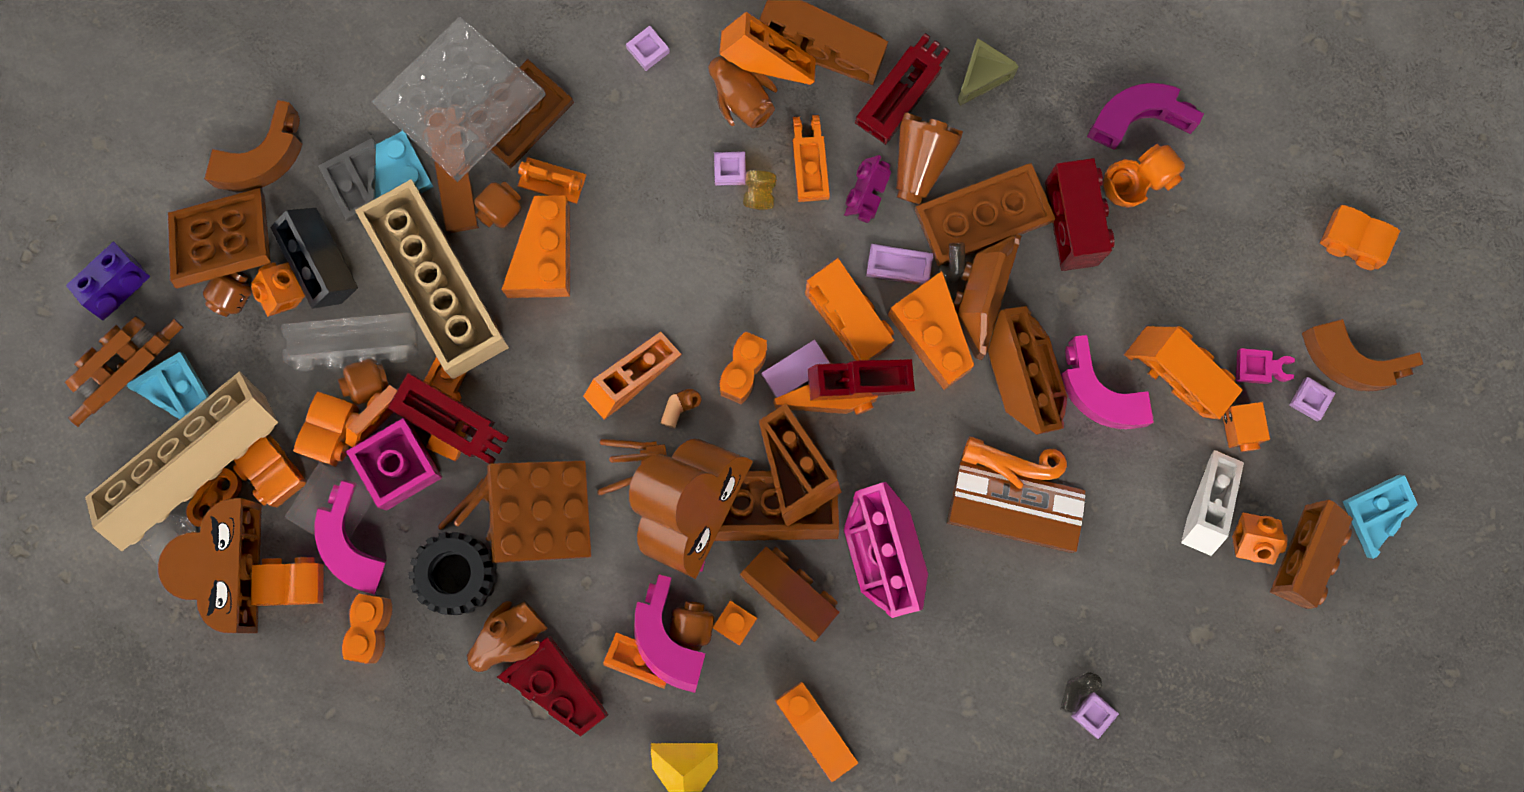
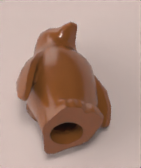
M723 56L714 58L710 62L708 69L715 81L719 109L729 125L735 126L731 111L750 128L754 129L763 126L775 111V107L763 86L775 93L778 91L776 86L764 74L743 70L726 60Z
M506 601L489 615L474 645L467 654V662L473 671L483 672L501 662L524 660L538 649L540 642L533 640L540 632L546 631L548 627L526 601L511 609L509 608L512 602Z

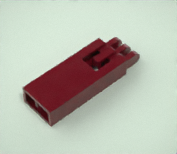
M927 33L921 37L914 47L910 45L856 116L855 124L885 145L900 128L904 113L910 114L940 75L942 69L940 65L951 51L945 47L938 56L934 54L941 44L937 40L928 49L924 47L931 37ZM912 65L915 69L909 74L908 79L914 82V85L910 89L907 83L904 85L900 80Z
M407 373L387 407L469 457L477 456L488 464H494L496 459L486 453L487 449L489 448L498 454L503 449L498 444L492 442L494 437L505 443L509 439L508 435L493 427L494 421L415 374ZM460 419L469 424H465L461 432L473 437L471 442L453 432Z

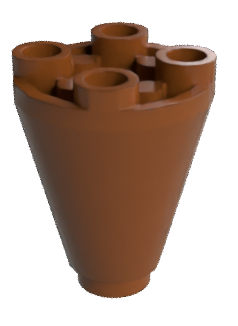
M904 113L900 126L896 189L899 191L897 198L921 205L922 198L927 197L960 144L963 131L947 127L948 124L938 120L930 119L929 122L922 121V118L919 116Z

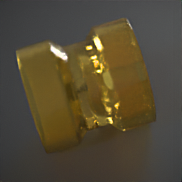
M755 170L747 172L745 184L748 186V189L743 197V205L757 210L772 209L775 201L772 190L776 187L777 176L767 171Z

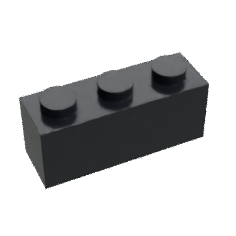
M317 208L286 210L270 227L312 309L342 304L358 289Z

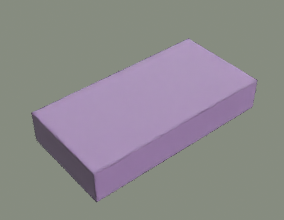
M871 244L866 276L923 285L930 280L933 253Z
M813 340L762 372L761 375L777 398L808 383V368L816 364H830L817 342Z

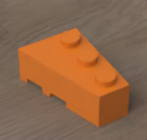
M839 258L807 280L806 297L856 361L874 360L892 347L895 341L892 337L894 335L892 328L885 320H880L874 311L875 308L867 296L863 295Z

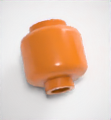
M1157 143L1138 159L1141 167L1137 171L1142 178L1151 181L1150 187L1153 190L1157 191L1165 187L1169 191L1183 180L1180 174L1184 171L1185 164L1169 145L1160 147Z

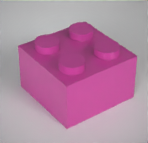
M404 418L346 451L376 506L386 511L443 478L414 426Z

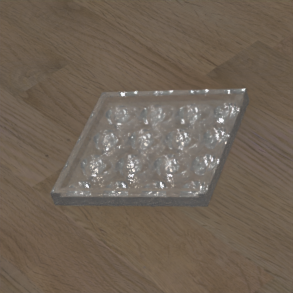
M459 16L372 103L458 182L546 93L535 81Z

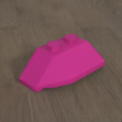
M887 482L855 491L854 502L845 523L844 533L861 593L878 607L885 610L886 614L891 618L923 610L928 571L910 510Z

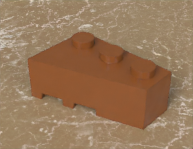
M787 404L759 420L781 514L788 527L842 493L838 479Z

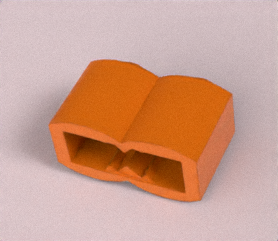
M1340 205L1334 210L1320 244L1326 247V251L1334 256H1349L1356 261L1357 266L1366 270L1381 268L1387 263L1400 230L1389 223L1371 218L1355 208Z
M744 332L738 338L733 349V361L726 366L720 378L721 396L739 404L744 403L753 390L754 375L761 370L766 360L767 340L748 332Z
M317 391L309 407L306 421L296 439L293 452L336 467L339 461L342 462L345 459L346 451L349 449V445L345 443V425L351 416L358 413L359 407L353 403Z
M270 434L264 438H259L248 448L242 457L234 459L236 463L233 466L235 472L244 481L248 479L251 481L255 488L252 491L253 495L264 506L268 504L278 508L307 484L304 476Z
M297 557L294 560V564H282L281 558L262 559V565H252L251 605L323 604L324 565L315 563L314 557Z
M358 594L355 597L350 608L351 627L345 634L342 644L344 660L365 664L378 662L385 647L384 630L389 624L392 615L391 599L368 594Z

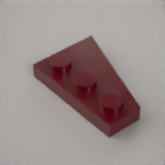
M551 636L540 642L538 649L524 660L516 661L497 676L504 683H509L520 691L521 695L529 701L533 700L547 710L549 715L580 737L609 715Z

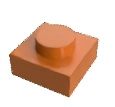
M729 601L713 629L740 646L757 618L732 601Z

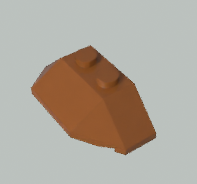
M1015 234L977 253L972 263L966 262L961 280L966 281L963 292L957 291L953 304L955 310H957L956 313L965 340L976 359L982 360L987 353L1021 241V235Z
M1027 306L1001 310L988 348V354L1006 413L1036 435L1064 429L1063 418L1066 413L1067 394L1048 334L1039 322L1031 316V311Z

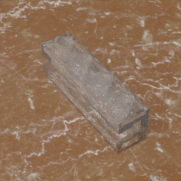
M411 313L281 324L282 337L287 340V349H282L283 362L294 367L295 371L314 370V365L325 364L326 368H344L347 362L373 360L376 364L381 359H390V362L403 363L410 361L409 357L419 356L417 321Z

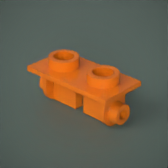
M527 157L526 162H521L518 173L521 174L518 187L548 196L566 195L568 202L577 204L587 175Z

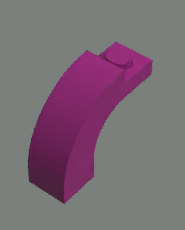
M1160 83L1139 84L1121 91L1104 106L1091 126L1087 137L1115 150L1122 141L1128 126L1136 120L1143 118L1159 119L1191 134L1200 124L1204 113L1198 111L1191 103L1177 101L1176 99L1181 90L1179 88Z

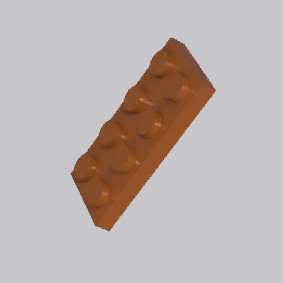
M1032 163L915 207L916 215L938 266L993 246L1015 234L1022 235L1055 221V216Z

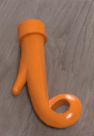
M969 436L961 459L974 465L978 463L1004 476L1018 489L1023 487V482L1016 475L1039 480H1052L1059 478L1067 468L1065 456L1056 449L1049 448L1044 450L1040 454L1039 464L986 445L983 440ZM1048 459H1053L1056 462V466L1051 467Z

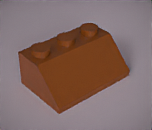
M1331 500L1305 505L1270 593L1305 609L1317 608L1318 605H1321L1328 594L1326 585L1329 577L1334 575L1339 567L1340 558H1338L1340 550L1342 546L1348 543L1352 535L1350 525L1353 518Z
M766 546L740 573V577L808 639L816 642L840 613L835 608L838 602L826 591L823 590L819 594L810 586L814 581L800 568L795 573L786 564L790 559L777 547H774L771 551Z

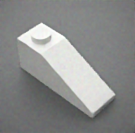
M1216 450L1211 453L1186 520L1182 544L1212 556L1227 539L1244 462Z

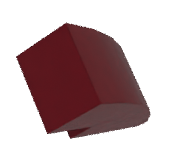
M912 359L850 361L849 363L816 364L808 368L810 401L875 397L915 391Z

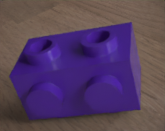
M113 241L66 286L83 307L104 321L129 296L138 290L150 278V275L133 256Z

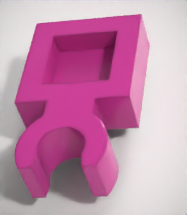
M1240 348L1237 350L1236 382L1269 384L1272 382V376L1281 382L1294 379V375L1285 374L1282 371V365L1294 363L1295 358L1284 356L1277 360H1272L1273 351Z

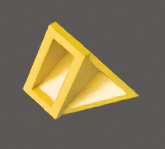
M651 743L652 769L668 792H702L718 769V743Z

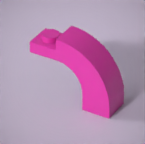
M1075 336L1068 342L1069 346L1065 348L1067 364L1072 365V369H1067L1061 374L1069 398L1079 411L1101 425L1116 429L1143 428L1154 423L1148 391L1120 394L1107 389L1099 382L1093 371L1088 336Z
M344 479L341 481L340 486L334 484L328 503L333 504L332 509L322 506L317 509L315 517L316 545L325 565L339 580L355 589L375 595L387 560L358 550L349 540L346 533L345 520L357 483Z
M659 574L656 584H649L645 602L650 603V605L637 602L634 620L636 645L643 661L658 678L676 688L695 693L705 653L681 647L674 643L666 634L662 624V614L670 589L671 577Z

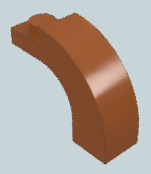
M277 100L266 138L258 147L251 151L229 153L212 149L204 179L218 189L244 192L265 187L281 178L292 167L303 145L293 134L297 132L300 123L296 109L289 102Z
M1343 319L1312 327L1302 333L1308 353L1316 366L1334 382L1353 390L1379 391L1397 385L1396 379L1413 375L1412 369L1424 364L1420 352L1386 361H1376L1363 356L1352 345Z

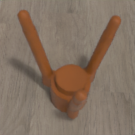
M600 440V444L605 446L644 449L640 450V454L611 456L609 461L612 463L641 461L642 463L650 456L656 454L666 455L665 444L657 445L656 441ZM633 476L603 487L597 493L603 495L631 484Z
M488 474L484 479L480 480L478 485L438 525L440 530L444 529L461 512L454 522L455 526H459L481 500L489 504ZM490 526L486 535L487 541H491Z

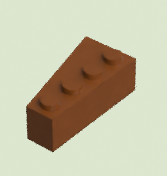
M767 0L759 19L762 23L816 59L815 65L874 85L888 46V41L883 39L881 35L863 30L802 0Z

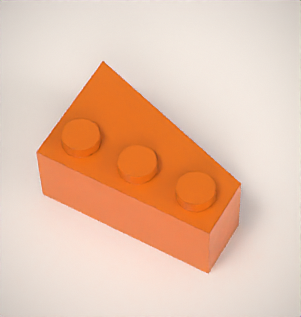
M566 195L533 197L501 289L507 298L570 297V205Z
M942 271L890 308L888 317L943 390L961 379L974 367Z
M1146 326L1125 352L1124 356L1131 361L1135 358L1151 368L1147 373L1155 380L1160 375L1174 388L1171 393L1202 417L1221 419L1243 390L1234 382L1236 379L1234 375L1228 370L1220 368L1213 361L1214 356L1209 351L1198 347L1191 340L1193 336L1186 329L1180 326Z

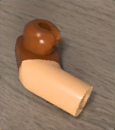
M685 389L671 395L667 401L660 424L676 428L680 413L700 405V393L694 389Z

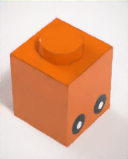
M1263 402L1231 406L1223 415L1229 448L1240 447L1241 452L1260 449L1261 443L1270 440Z

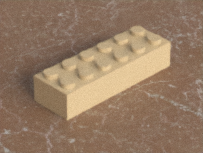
M411 179L355 210L444 371L452 379L459 377L509 348L422 194Z
M240 371L85 497L93 528L121 551L130 544L133 545L139 542L147 530L156 523L163 522L181 502L190 500L196 494L198 488L208 480L218 477L226 465L234 459L242 457L254 442L272 432L278 421L265 395Z

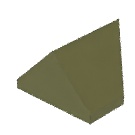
M977 38L957 101L961 106L1013 79L1019 68L1016 62Z

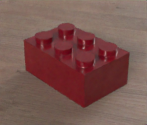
M1095 158L1057 163L1045 181L1048 202L1055 216V221L1052 224L1061 271L1099 266L1112 252V248L1115 245L1114 233L1112 229H1108L1106 217L1109 215L1108 202L1101 195L1100 187L1103 185V175L1101 169L1096 168Z

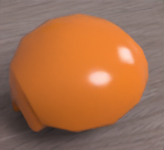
M1120 160L1109 166L1103 178L1104 193L1114 205L1128 208L1137 206L1148 199L1146 194L1151 186V181L1142 178L1137 170L1141 165L1137 161Z

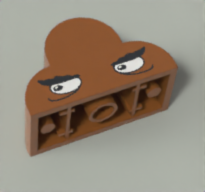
M690 439L677 448L672 457L656 454L643 461L636 470L629 489L630 505L635 513L642 516L637 532V542L641 552L649 558L696 579L753 461L701 439Z
M242 498L226 499L215 504L204 516L200 532L185 533L172 539L163 549L158 562V574L164 588L177 598L197 600L198 611L203 621L212 629L222 633H258V606L251 605L252 565H260L262 504Z

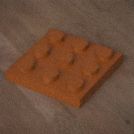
M260 188L168 212L170 281L176 289L271 263L265 196Z
M585 461L494 463L487 465L492 563L591 557Z

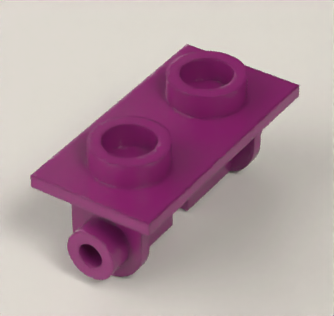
M880 155L865 159L859 165L856 172L857 182L846 198L845 204L847 208L844 216L859 214L858 219L865 223H869L870 219L875 218L881 197L873 194L872 191L874 189L883 193L891 175L889 170L891 165L880 161Z

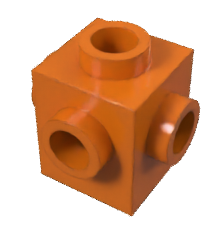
M273 262L258 269L259 273L251 282L253 296L261 303L267 317L296 308L305 297L288 262L280 265Z
M1244 512L1232 536L1235 556L1237 558L1275 565L1279 554L1285 552L1288 542L1287 534L1283 532L1281 520L1270 516H1259Z

